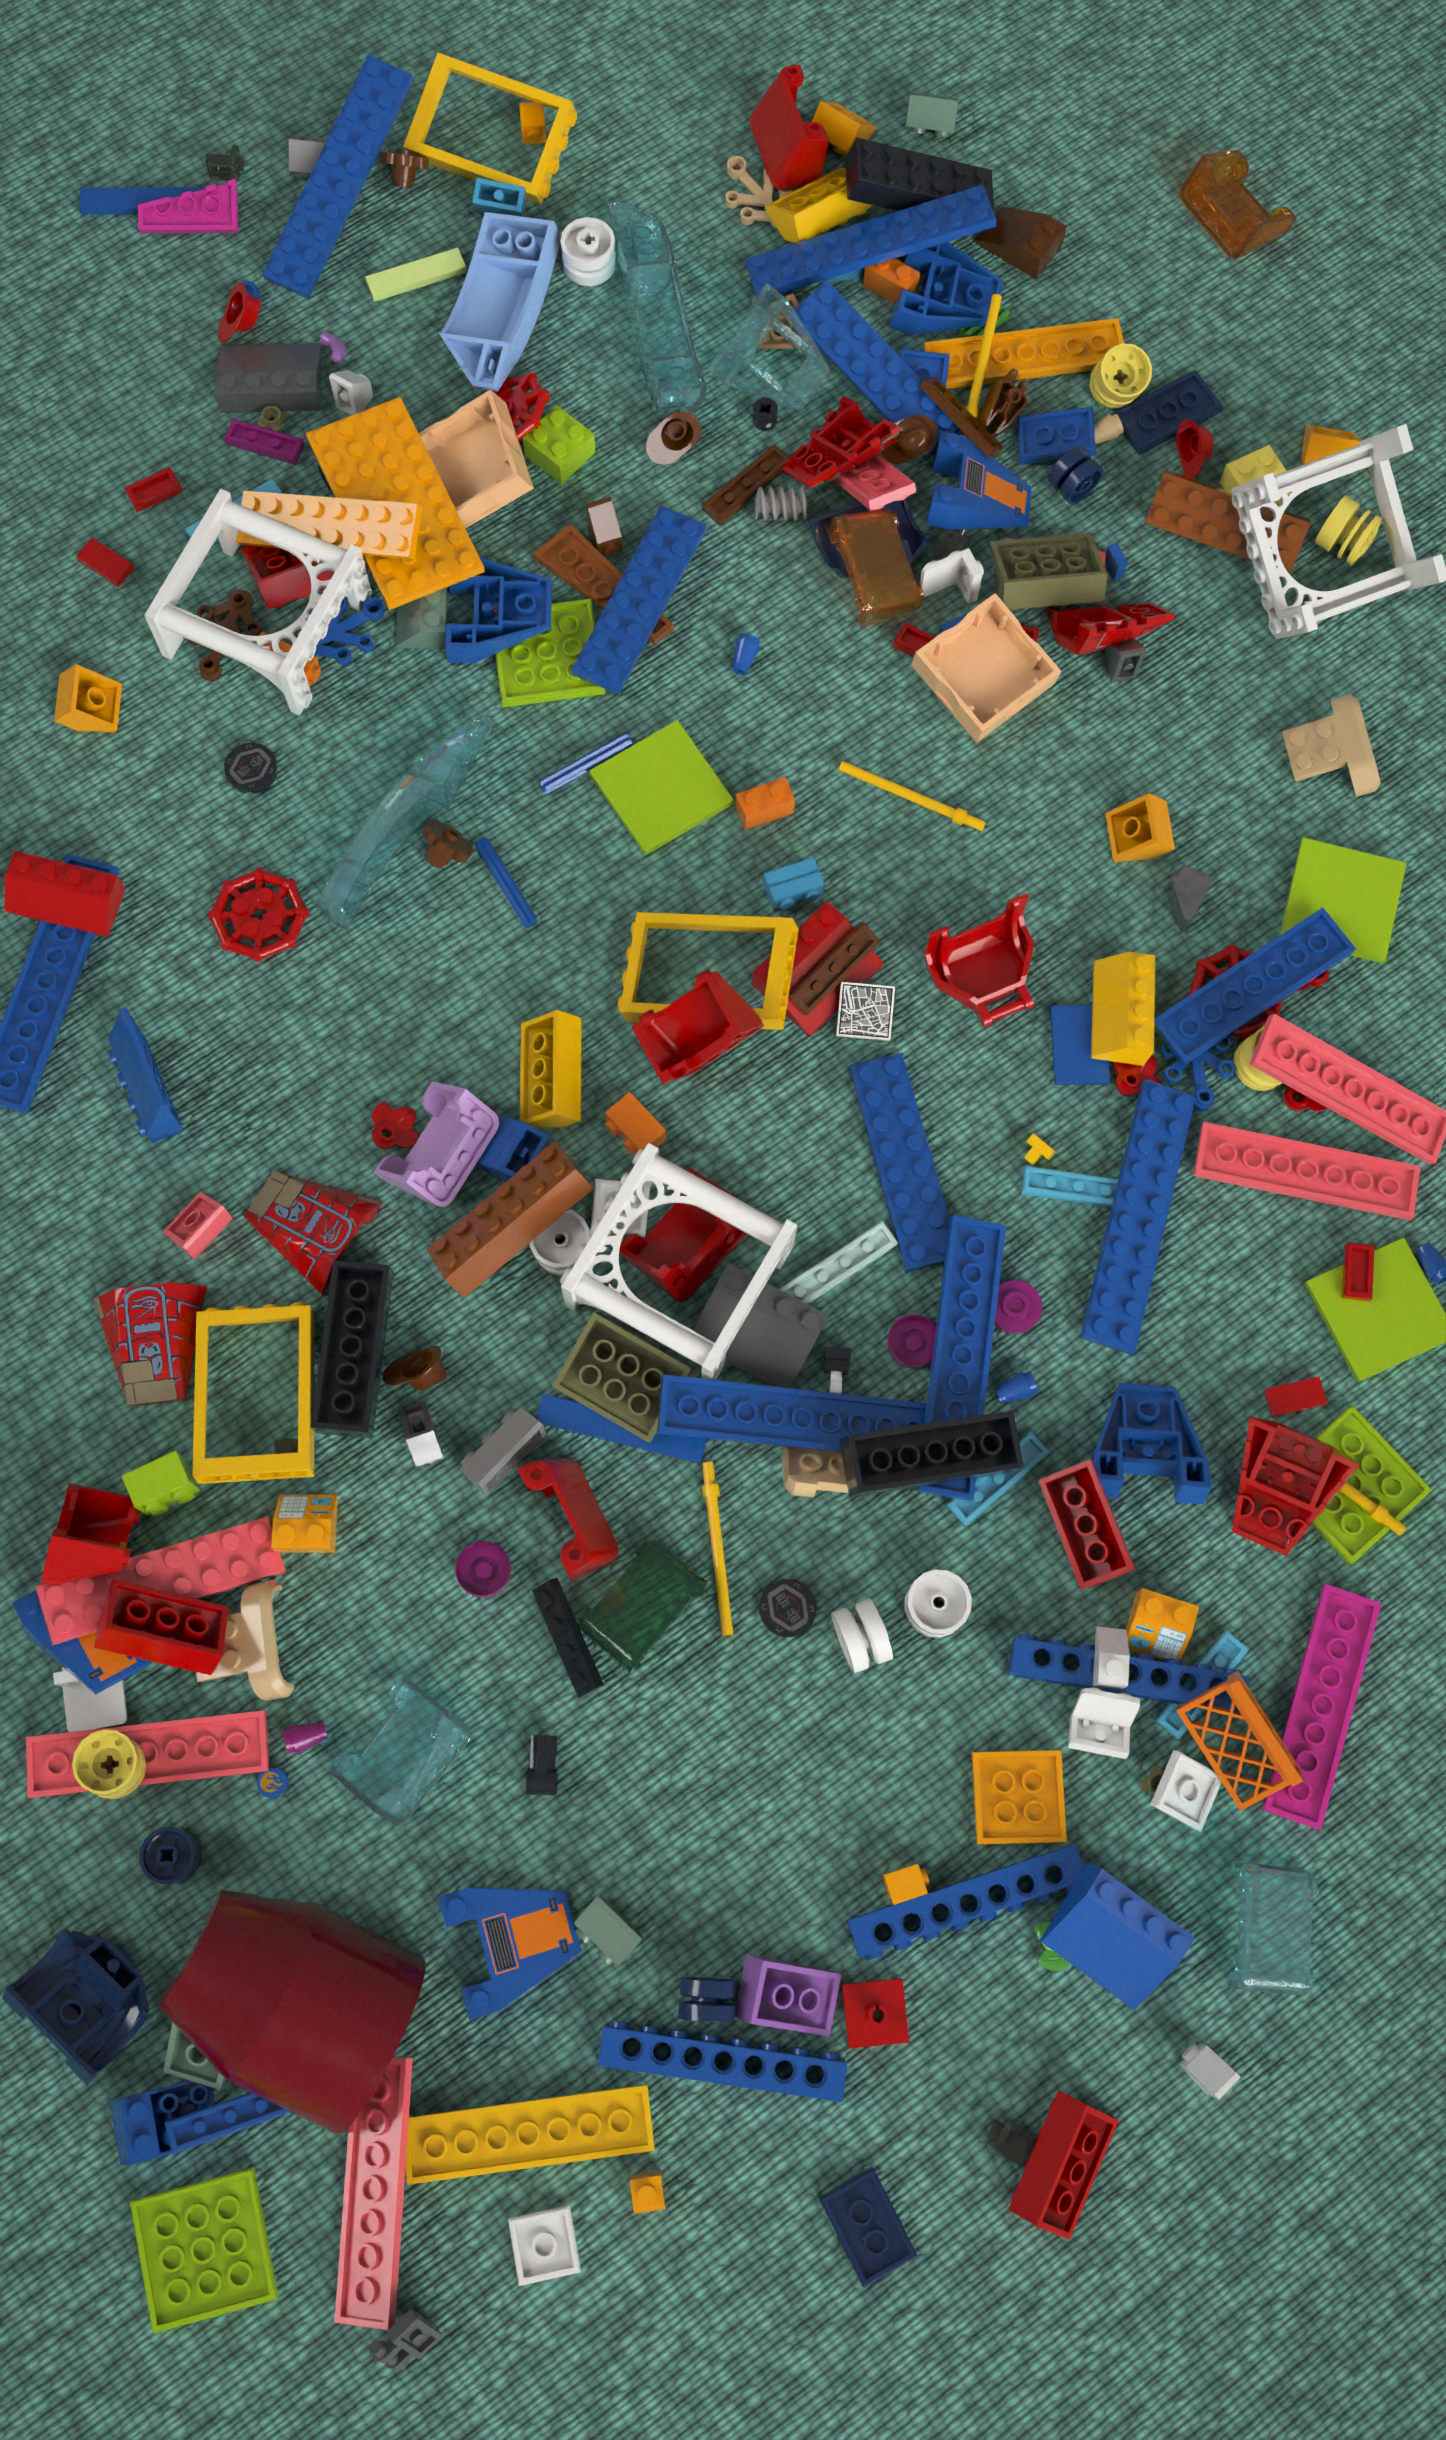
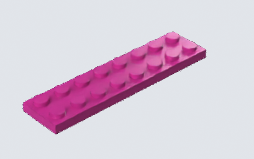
M1327 1584L1322 1585L1281 1735L1282 1741L1302 1770L1303 1782L1294 1787L1290 1784L1264 1798L1262 1811L1316 1830L1322 1829L1382 1603ZM1272 1769L1269 1779L1271 1784L1282 1779L1278 1771Z

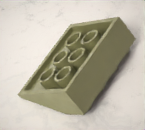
M1091 533L990 541L997 594L1009 610L1015 611L1020 608L1032 607L1043 608L1054 605L1068 606L1076 603L1092 604L1105 601L1107 571Z
M593 1312L552 1387L646 1442L651 1443L658 1428L662 1376L691 1377L696 1367L603 1313Z

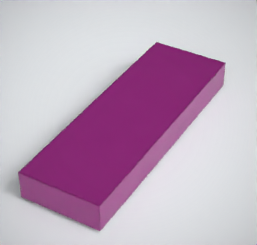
M237 419L232 420L224 438L226 445L293 465L297 464L305 446L304 439Z

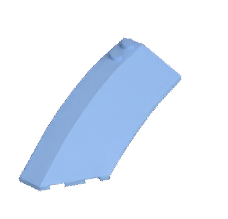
M489 212L484 213L464 284L442 332H439L474 388L498 392L518 362L530 338L543 305L561 242V236L554 221Z

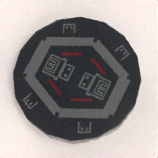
M254 742L243 743L233 748L227 755L224 763L227 780L233 788L242 793H260L268 789L277 776V761L271 750L262 744Z
M782 1579L772 1583L763 1592L759 1602V1615L763 1625L771 1633L780 1637L793 1638L803 1634L812 1626L816 1616L817 1603L812 1591L804 1583L795 1579Z

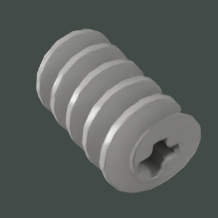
M759 487L755 495V521H757L759 513H762L764 521H767L769 513H772L774 521H777L779 513H782L785 521H787L790 513H792L794 520L798 519L800 513L803 514L804 520H806L807 498L804 488L799 487L797 494H795L793 487H789L787 494H785L783 487H779L777 494H775L773 488L769 487L767 494H764L763 488Z

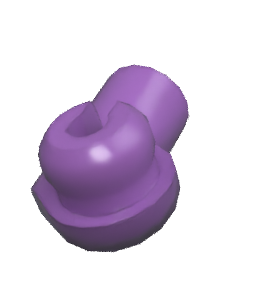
M324 331L320 336V343L331 348L330 359L338 364L343 363L344 357L347 356L345 343L338 337Z

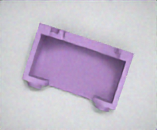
M432 1081L424 1093L423 1106L433 1117L405 1160L395 1155H388L381 1160L373 1173L382 1180L435 1206L445 1207L453 1201L499 1127V1119L493 1110L467 1089Z

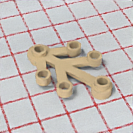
M733 156L729 158L727 162L728 175L733 180H740L753 195L741 194L736 191L727 192L725 204L728 208H737L739 204L765 207L774 202L772 200L774 186L769 180L766 169L763 171L764 188L762 189L746 172V160L743 157ZM778 189L779 198L793 192V189H788V192ZM751 207L742 208L740 221L743 224L750 225L754 220L770 222L777 229L766 211L754 210Z

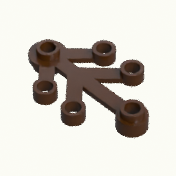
M245 590L233 591L229 594L227 602L212 608L203 605L197 610L199 617L211 622L215 617L228 613L225 620L215 624L239 634L236 623L240 616L245 623L247 635L259 636L262 632L259 623L254 621L250 612L253 606L252 596ZM205 612L210 613V614H209L208 616H206V617H203V616H202V614L205 613ZM252 628H257L256 632H249ZM189 640V642L192 645H200L199 643ZM211 650L209 656L201 660L199 670L204 679L213 681L221 676L222 669L219 660L222 653ZM213 664L211 668H205L206 666Z

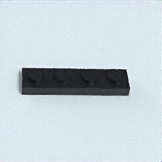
M558 1578L550 1579L532 1590L578 1698L586 1696L604 1686Z

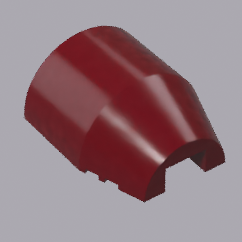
M221 1890L205 1918L206 1926L177 1978L173 1976L157 2006L226 2080L339 2135L354 2122L369 2101L402 2040L422 1988L426 1968L425 1959L318 1903L260 1897L255 1894Z

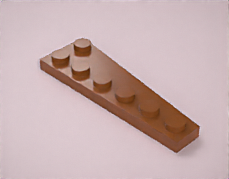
M571 524L533 553V559L588 599L591 598V601L605 609L622 577V574ZM662 614L648 641L656 645L674 630V624Z

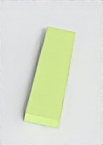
M455 248L365 276V279L375 302L465 274L467 269L459 249Z

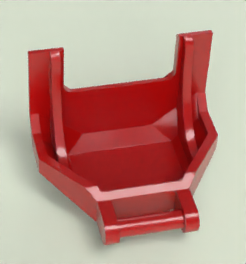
M1022 894L1008 900L1005 911L995 919L958 935L948 937L949 929L947 926L929 934L924 956L927 970L936 988L973 1010L983 1028L992 1025L993 1021L1021 1009L1026 1011L1034 1007L1033 1000L1025 986L1035 944L1023 917L1029 894ZM1016 994L1017 1000L988 1012L986 1006Z

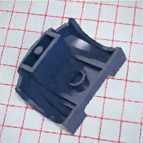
M908 497L901 501L888 503L879 510L871 511L858 501L808 521L822 558L829 568L842 579L868 580L891 574L913 562L925 549L927 541L930 539V533L922 532L917 526L910 510Z
M69 1930L61 1931L57 1940L44 1957L24 1976L8 1986L2 1997L22 2020L27 2017L68 2059L66 2064L86 2085L129 2043L141 2028L149 2013L145 1983L128 1958L108 1941L95 1934L89 1936L77 1931L70 1932Z

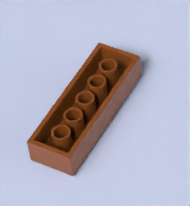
M1165 470L1145 523L1250 559L1247 554L1246 548L1248 544L1245 534L1241 532L1239 527L1240 517L1238 510L1232 503L1233 493ZM1261 507L1259 509L1264 521L1271 522L1274 519V514L1269 508ZM1284 511L1278 527L1277 544L1281 561L1287 572L1291 573L1311 520ZM1265 528L1267 538H1269L1270 531L1268 528Z
M554 1141L544 1148L532 1161L523 1166L506 1183L500 1185L486 1200L479 1203L467 1216L459 1220L441 1238L435 1240L427 1251L443 1278L465 1298L594 1188L574 1160Z

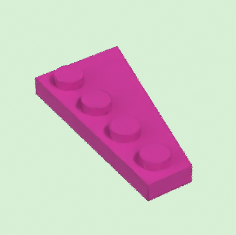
M236 179L229 180L226 184L218 186L215 184L205 187L206 189L200 191L184 192L181 196L165 197L139 204L138 228L140 233H239L238 187Z

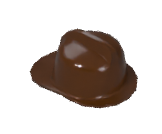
M686 411L667 414L647 437L646 452L649 458L660 465L672 464L699 440L701 425L698 419L692 413Z
M920 414L895 422L894 424L900 429L897 440L881 452V454L888 462L893 464H903L924 456L936 445L938 438L936 425L929 417Z
M431 1346L424 1350L399 1357L385 1369L383 1381L391 1386L407 1383L413 1388L423 1391L446 1380L447 1372L440 1360L441 1349L439 1346Z

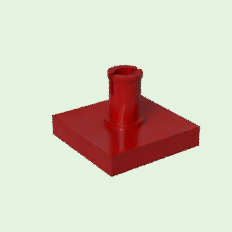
M902 1978L842 1984L849 2049L909 2043Z

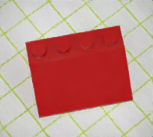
M246 545L240 548L267 609L282 607L289 601L303 599L311 593V578L308 570L292 553L282 548ZM316 561L312 562L313 567L319 565ZM323 571L317 576V579L320 581L330 580L334 572Z
M828 901L798 928L789 993L854 928L847 918ZM872 950L841 982L865 984L883 966V962ZM771 955L752 972L751 985L763 996H765ZM841 982L808 1015H803L788 997L786 1016L807 1036L811 1037L838 1010Z

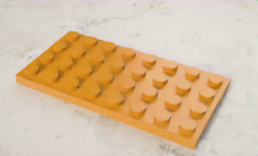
M401 397L306 433L308 443L335 498L415 503L423 507L414 560L363 555L389 610L485 572L480 557Z

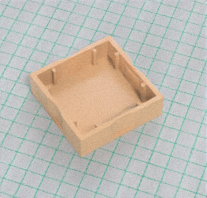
M492 390L485 392L462 406L449 418L436 422L419 433L465 529L534 489L507 404Z
M996 593L970 611L956 626L942 632L915 653L911 664L976 743L1052 687L1062 672L1040 645L1026 634L1018 619Z

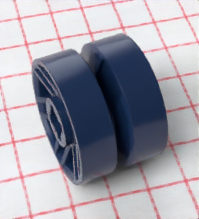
M1077 446L1064 454L1056 462L1048 475V482L1057 491H1060V495L1069 504H1075L1085 498L1097 486L1104 470L1095 460L1091 459L1089 453L1082 446Z
M181 1827L159 1828L149 1834L141 1846L139 1853L141 1869L150 1880L159 1884L184 1882L191 1878L199 1869L203 1855L202 1846L197 1836L188 1829ZM169 1850H174L173 1861L168 1860L170 1858Z
M702 1977L680 1978V1995L692 1997V2000L679 2002L678 2018L703 2022H733L735 2005L723 2002L722 1999L735 1997L736 1980Z

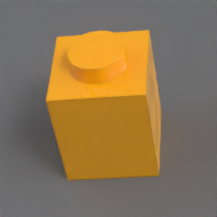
M536 102L519 103L523 145L546 143L544 105Z
M918 1864L882 1874L891 1905L928 1894L926 1887L930 1886V1881L925 1868L920 1869Z
M661 2170L630 2176L634 2214L665 2209Z

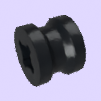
M762 397L753 405V424L759 430L769 431L777 424L778 405L773 399Z

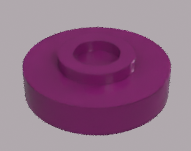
M1010 1280L1000 1284L995 1326L1009 1334H1021L1032 1329L1042 1313V1301L1036 1289L1020 1280Z
M918 1314L906 1315L898 1319L891 1327L887 1339L888 1350L892 1358L901 1366L910 1369L923 1368L932 1363L936 1324L929 1318Z
M476 1542L466 1547L459 1555L455 1568L456 1577L460 1586L468 1594L478 1598L492 1597L500 1593L507 1586L511 1577V1562L506 1552L500 1546L492 1542Z

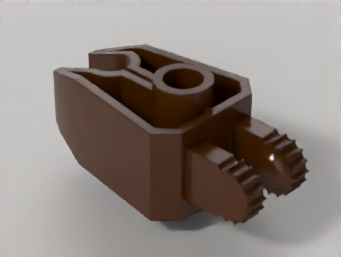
M1014 368L1007 373L1002 381L988 389L978 416V421L984 428L992 422L989 431L992 436L1008 427L1028 403L1024 392L1029 385V381L1023 379L1015 386L1013 382L1018 371Z

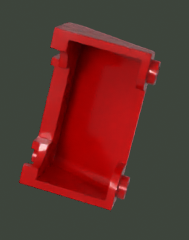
M800 65L787 66L779 72L750 117V128L769 180L775 188L780 190L801 188L821 178L829 140L821 124L817 122L803 123L795 104L798 87L804 81V73Z
M710 969L699 973L695 976L697 981L693 984L694 988L662 1011L654 1013L653 1009L641 1014L638 1017L640 1021L631 1027L662 1084L697 1072L764 1026L759 1015L717 971L711 972Z
M690 1167L687 1169L688 1172L694 1174L695 1176L703 1179L704 1181L714 1185L715 1187L723 1190L724 1192L736 1198V1196L726 1191L722 1187L718 1186L714 1182L710 1181L706 1177L702 1176L698 1172L694 1171ZM675 1203L645 1238L639 1234H632L626 1237L620 1245L619 1253L669 1296L678 1302H685L696 1292L746 1233L697 1206Z
M572 1458L537 1460L518 1468L528 1492L532 1490L540 1491L545 1494L547 1499L557 1495L572 1526L576 1538L565 1543L560 1553L561 1561L571 1582L610 1564L616 1559L619 1550L616 1539L577 1461Z
M69 1483L57 1528L53 1530L41 1583L57 1585L119 1572L121 1566L127 1567L132 1550L126 1548L131 1526H138L141 1511L134 1507L130 1495Z

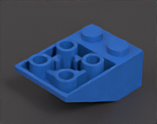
M496 1113L499 1119V1127L475 1167L507 1182L523 1166L539 1155L544 1148L548 1147L551 1144V1138L549 1134L525 1122Z
M187 2080L110 2101L120 2166H130L170 2154L171 2150L164 2122L215 2105L212 2087Z

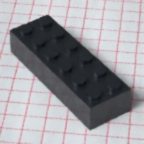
M861 138L855 139L845 158L848 200L899 211L983 185L994 212L992 170Z
M333 1260L311 1428L316 1434L373 1438L394 1277L390 1265Z
M1013 1410L850 1434L839 1440L849 1498L1010 1473L1024 1468Z

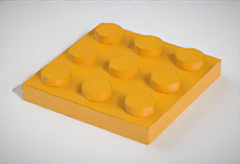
M1061 1750L971 1753L976 1844L1067 1842Z

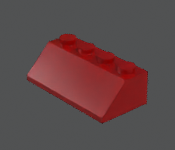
M14 851L5 874L4 910L7 913L109 937L125 892V887L116 875Z
M1092 1459L1038 1480L1081 1590L1094 1587L1135 1570Z
M113 1578L98 1622L94 1648L212 1675L223 1657L229 1607Z
M1058 2090L1056 2097L1050 2104V2111L1045 2123L1038 2133L1037 2142L1032 2154L1025 2164L1024 2173L1018 2187L1013 2192L1008 2210L1036 2227L1070 2240L1119 2120Z

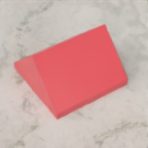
M200 1191L162 1233L195 1260L232 1221V1217L221 1204Z

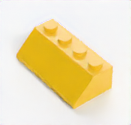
M840 167L766 205L765 210L786 241L800 244L803 240L828 233L829 229L835 226L846 224L848 219L854 216L865 214L866 210L874 205L847 199L846 169Z
M1125 952L1094 961L1092 1059L1144 1066L1153 1054L1155 955Z
M555 1010L521 1023L520 1121L535 1128L565 1127L581 1121L582 1031L580 1017Z

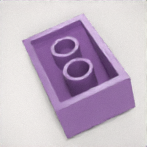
M746 1954L734 2016L750 2024L830 2036L842 1974L775 1958Z

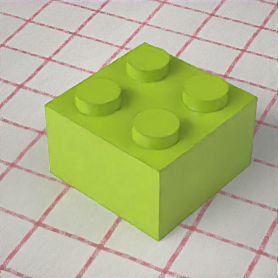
M556 405L539 421L541 425L538 429H533L523 437L525 456L562 485L595 453V437L590 430Z
M177 1451L122 1475L134 1507L148 1516L161 1515L169 1510L168 1506L179 1502V1504L189 1502L195 1498L196 1493L201 1491L199 1484L192 1476L193 1470L189 1461Z

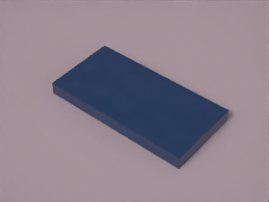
M1194 370L1114 412L1113 415L1117 414L1119 416L1124 436L1137 454L1141 455L1175 437L1180 423L1184 420H1192L1198 425L1221 413L1223 406L1198 372Z

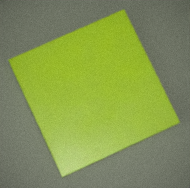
M591 598L551 603V629L495 654L503 708L605 694L604 688L572 675V668L595 627Z
M678 720L589 770V775L645 856L734 804V799Z
M1303 837L1300 841L1280 935L1323 907L1355 946L1356 950L1350 956L1383 964L1387 958L1407 863Z
M1405 1238L1374 1251L1373 1296L1370 1302L1342 1298L1343 1265L1304 1283L1357 1383L1446 1343V1313Z
M1353 1405L1348 1407L1315 1437L1336 1447L1360 1463V1466L1351 1474L1346 1482L1377 1505L1379 1503L1389 1510V1514L1398 1521L1432 1491L1425 1481ZM1340 1491L1334 1495L1326 1505V1508L1311 1524L1349 1566L1390 1530L1382 1522L1378 1524L1369 1517L1370 1513Z
M255 2167L130 2201L153 2334L279 2298Z

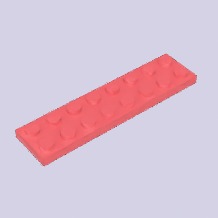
M1272 1014L1268 1016L1249 1063L1251 1066L1429 1165L1436 1163L1446 1137V1110L1278 1015Z
M1203 1122L1200 1129L1193 1176L1411 1221L1414 1218L1421 1166Z
M268 1516L129 1558L128 1566H121L119 1572L57 1585L42 1584L36 1586L35 1589L52 1646L97 1632L98 1622L113 1578L200 1600L283 1574L286 1570L280 1552L271 1548L272 1527Z
M265 1710L26 1737L28 1798L90 1792L82 1788L74 1777L72 1767L74 1752L80 1742L88 1735L103 1729L117 1730L137 1742L143 1750L147 1765L145 1777L139 1786L269 1771L270 1768L267 1713ZM113 1760L112 1765L107 1766V1770L113 1773V1769L118 1767L119 1763Z
M393 2056L374 2093L348 2129L334 2323L389 2330L394 2325L396 2319L413 2058Z

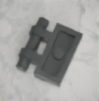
M410 2309L408 2312L400 2315L395 2320L394 2325L386 2332L389 2339L387 2341L374 2340L370 2344L369 2350L373 2358L379 2363H385L393 2371H403L406 2369L409 2360L413 2357L420 2359L443 2335L436 2325Z

